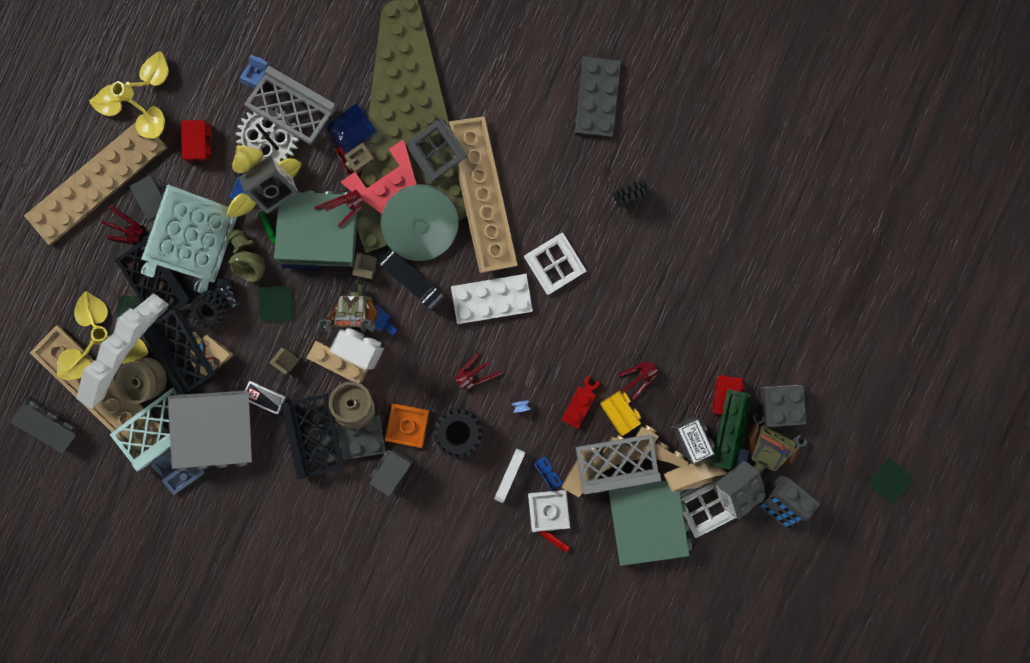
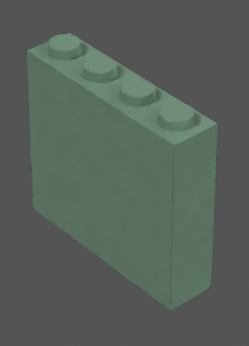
M307 190L304 193L298 192L279 205L274 251L276 263L354 267L357 212L339 228L338 224L353 208L349 209L344 203L329 211L325 210L326 207L314 209L315 206L343 196L348 192L335 194L331 191H325L322 194Z
M666 479L609 490L620 566L689 556L692 545L691 540L686 537V531H689L688 520H684L683 512H686L685 501H681L680 493H683V490L672 492Z

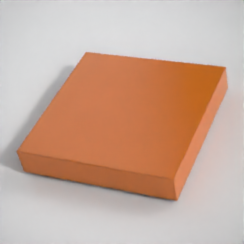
M392 403L385 441L423 448L430 410Z

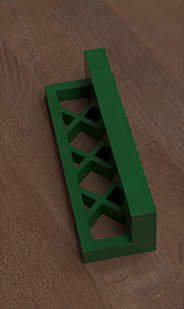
M727 389L712 466L730 470L737 466L752 394Z

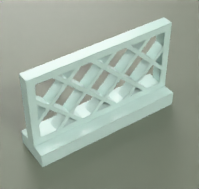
M174 387L110 434L133 464L132 466L136 471H141L170 449V433H161L163 421L169 422V420L163 419L165 408H168V406H165L166 399L172 393L178 395ZM162 407L160 419L150 418L152 408ZM139 418L146 419L144 431L134 430L135 421ZM149 420L160 421L158 432L148 431ZM123 430L130 431L129 442H121L116 435ZM133 431L144 433L142 444L132 443ZM147 433L158 434L157 443L153 446L145 445ZM131 445L142 446L141 455L136 459L130 454Z

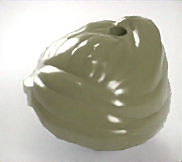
M239 252L234 254L229 260L232 272L249 282L260 280L266 269L263 257L252 252Z

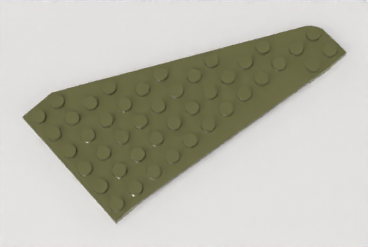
M393 0L387 3L381 12L365 145L375 160L362 168L361 181L366 188L399 167V164L389 151L391 147L401 140L408 144L409 141L441 117L446 123L449 122L422 13L417 0ZM438 130L430 135L436 147L445 142ZM427 138L418 144L425 156L434 150ZM448 144L440 150L447 162L454 158V154ZM406 146L416 184L429 185L441 190L452 201L458 215V220L467 218L456 166L431 183ZM437 153L428 159L436 171L444 165ZM364 201L360 205L362 209L357 211L356 227L365 253H369L386 247L388 244L382 234V214Z

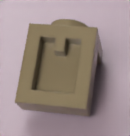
M363 142L344 155L347 160L345 164L349 170L358 174L362 172L361 169L375 160Z

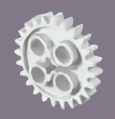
M278 107L274 111L273 109H268L269 115L272 117L281 115ZM247 112V120L241 118L244 125L237 126L242 131L236 133L237 136L241 137L236 143L242 144V146L254 147L261 151L264 147L270 146V153L263 155L262 161L271 155L280 163L282 159H288V154L294 156L291 149H297L294 142H298L299 139L294 137L293 134L274 123L270 128H265L267 119L255 112L253 115ZM292 118L285 119L286 125L290 127L296 124L290 123ZM257 124H259L263 128V130L268 135H270V138L279 147V150H276L273 147V145L268 140H266V137L256 127ZM258 132V138L251 140V133ZM285 134V140L282 143H278V135Z

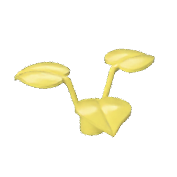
M160 51L155 53L142 65L139 77L145 82H127L124 84L117 81L113 85H108L101 89L95 97L89 100V103L99 113L112 117L121 111L122 104L120 101L130 102L143 112L136 120L135 127L139 135L150 139L158 138L165 126L163 112L155 106L150 107L146 111L133 101L134 92L131 87L147 86L149 83L153 86H159L167 79L169 70L163 53Z
M237 145L236 155L232 164L233 170L237 173L249 171L262 161V151L250 146ZM293 158L282 160L279 163L292 178L301 167V162ZM241 193L232 200L227 216L237 217L250 212L256 203L247 194Z
M85 291L78 299L74 316L77 323L82 327L92 324L91 341L83 354L78 349L71 348L64 350L59 355L57 360V377L62 380L82 378L83 370L91 364L90 360L85 357L94 344L101 345V343L109 338L106 329L96 325L105 321L108 315L107 307L103 301L88 291ZM140 338L129 351L122 364L143 358L148 354V349Z

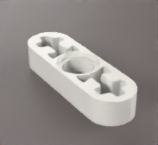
M516 448L494 500L501 503L504 502L525 455L524 451Z

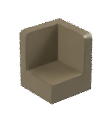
M357 252L352 275L373 280L377 257Z
M281 347L270 361V364L286 375L292 371L300 358L287 348Z

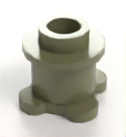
M237 229L229 234L228 242L234 246V254L248 251L249 247L254 243L253 240H247L246 233L243 230Z

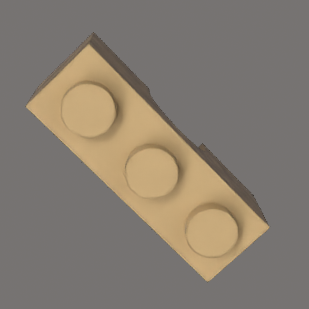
M315 341L307 359L353 382L362 383L368 369L365 370L329 352L331 347L320 341Z

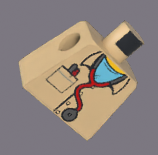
M196 332L192 333L214 372L234 356L231 351L211 335H206L201 339ZM191 349L190 357L196 359V353ZM201 366L200 374L206 376L207 372L205 368Z

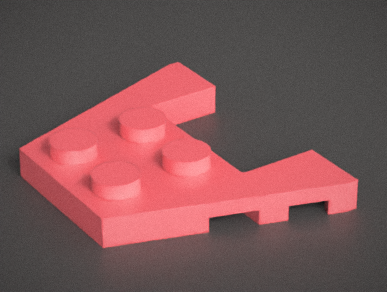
M401 140L389 149L399 167L370 187L366 188L355 172L341 181L349 190L354 191L356 189L363 200L381 214L385 204L393 194L404 187L417 185L404 140Z

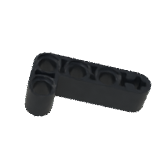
M389 249L378 262L379 265L431 311L434 312L445 300L446 297L392 249Z

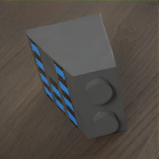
M779 475L766 491L767 497L757 504L786 529L809 519L820 505L819 502L792 480L782 475Z

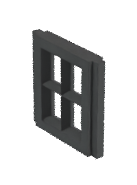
M442 117L406 144L431 183L468 156ZM436 130L440 132L445 140L439 147H436L430 138V135ZM426 138L434 149L427 156H425L418 145ZM447 144L455 155L448 162L440 152ZM436 153L444 164L437 171L428 160Z

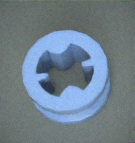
M529 400L512 403V406L515 407L514 413L531 410L528 407Z

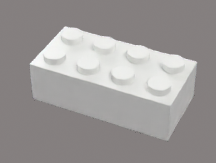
M347 328L346 331H339L329 352L367 370L375 368L384 348L380 346L381 342L373 338H363L365 334L355 329Z

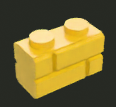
M618 391L602 401L600 405L619 434L623 436L641 424L639 421L641 416L636 409L632 410L628 403L631 401L626 393L621 394Z

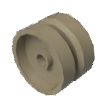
M150 357L125 363L116 372V389L119 395L128 403L140 404L162 395L166 389V372L157 360Z
M345 382L338 385L332 391L329 398V408L337 423L349 430H358L367 426L375 414V404L368 389L357 382Z

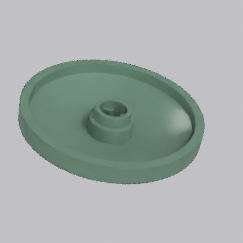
M411 185L397 191L385 204L381 215L382 234L388 246L399 256L414 261L430 260L444 253L453 243L458 231V215L450 198L441 190L429 185Z

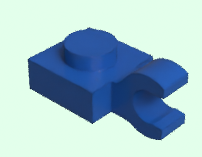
M376 305L379 314L375 321V329L380 332L384 328L394 336L398 329L388 322L392 317Z

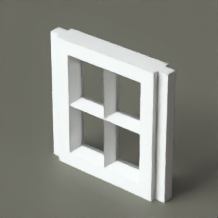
M563 232L524 256L547 295L586 272ZM558 244L564 254L557 261H555L548 250ZM545 251L552 264L543 269L536 256ZM567 259L574 272L564 276L558 264ZM553 267L556 268L562 278L554 284L546 274V271Z
M716 482L705 483L699 488L689 489L680 494L681 501H685V503L698 497L702 504V507L691 513L687 507L686 512H683L685 520H688V525L695 538L735 518L727 510L714 517L710 514L708 508L721 502L715 485ZM714 489L718 499L705 504L701 495ZM705 510L709 520L696 526L692 516Z

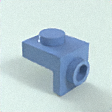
M250 55L249 64L240 76L239 82L255 89L265 75L264 71L268 67V63L260 57Z

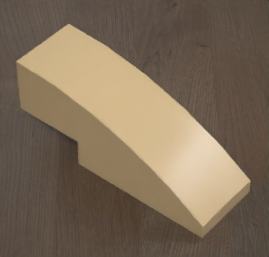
M712 458L677 468L665 473L664 476L672 492L699 488L705 483L717 482L727 473L724 468L712 466Z

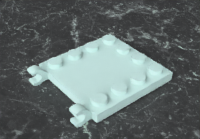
M167 185L142 256V260L147 262L142 267L141 274L153 278L156 266L160 265L199 278L193 290L200 293L207 291L209 281L215 283L228 245L229 234L234 228L237 217H228L227 211L229 207Z

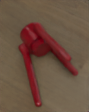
M355 189L343 196L317 205L314 209L326 207L325 210L329 211L344 203L349 209L353 208L338 224V227L341 228L357 211L362 209L360 205L364 201L360 193Z
M110 205L108 207L110 210L133 226H128L126 229L101 220L102 224L124 232L127 237L107 235L106 238L129 242L134 245L135 243H140L145 233L142 225L134 222Z
M478 352L462 369L457 371L458 375L454 379L463 390L466 387L470 389L477 384L503 375L504 372L500 371L473 381V375L489 365V362H485L471 372L467 370L480 356Z
M643 361L638 366L618 374V377H622L641 369L638 371L640 376L622 389V393H625L642 379L646 381L631 398V402L635 401L645 388L656 379L655 376L659 373L651 361L646 364Z

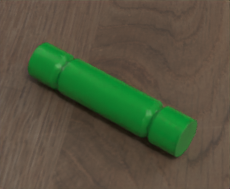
M261 211L258 213V216L273 245L275 244L276 234L267 214Z

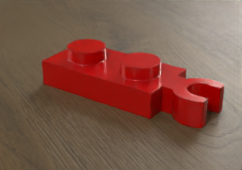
M589 376L584 380V389L578 386L561 419L577 429L580 427L596 396L591 392L599 385V381H596L593 386H590L588 384Z

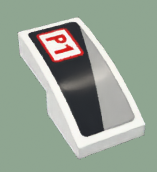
M249 381L245 390L249 394L250 403L280 415L282 410L281 404L285 403L287 397L252 381Z

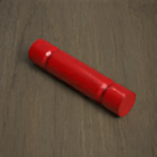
M538 531L539 535L544 536L545 539L559 549L561 548L565 553L569 550L570 546L566 543L564 544L563 541L549 531Z

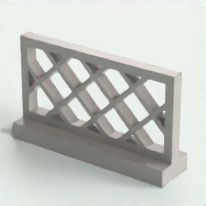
M268 66L264 71L265 75L245 102L244 107L311 145L329 117H332L334 114L335 104ZM268 82L274 86L275 91L264 93L262 87ZM287 93L290 95L291 100L280 102L278 94ZM276 95L278 103L267 105L265 97ZM263 98L264 106L255 107L251 103L254 99ZM303 102L307 105L308 110L296 111L295 104ZM293 105L294 113L283 115L282 106ZM279 107L280 116L272 117L269 115L268 109ZM320 112L325 115L322 120L313 122L311 113ZM309 114L311 122L300 124L298 116ZM296 117L297 125L291 127L286 125L285 119ZM312 126L313 134L309 138L302 134L301 128Z
M652 434L575 447L583 494L661 481ZM648 439L649 447L644 453L636 446L641 440ZM622 443H627L632 447L626 456L618 451ZM604 446H608L613 450L608 459L598 454ZM589 449L594 453L588 463L582 459L581 450ZM634 449L643 455L637 464L629 459ZM615 453L624 458L619 467L609 462ZM596 456L605 461L599 471L590 465ZM645 457L651 460L653 469L644 470L640 467ZM626 461L635 466L632 472L628 474L620 470ZM607 464L616 469L611 477L602 474ZM590 467L597 474L593 480L586 481L584 473Z

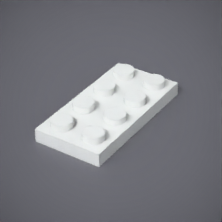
M526 274L451 286L457 324L533 312Z

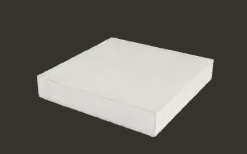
M566 490L528 493L532 532L570 528Z

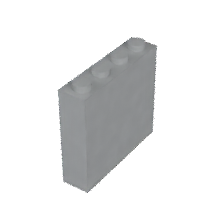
M247 391L168 396L172 469L176 468V471L188 470V467L206 469L212 465H216L217 468L227 467V464L245 466L248 462H252L249 394Z

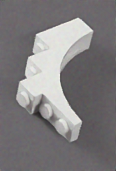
M153 293L134 310L130 308L118 318L114 334L101 343L97 359L83 370L76 399L90 409H93L105 398L108 387L121 363L144 332L168 309L169 304Z

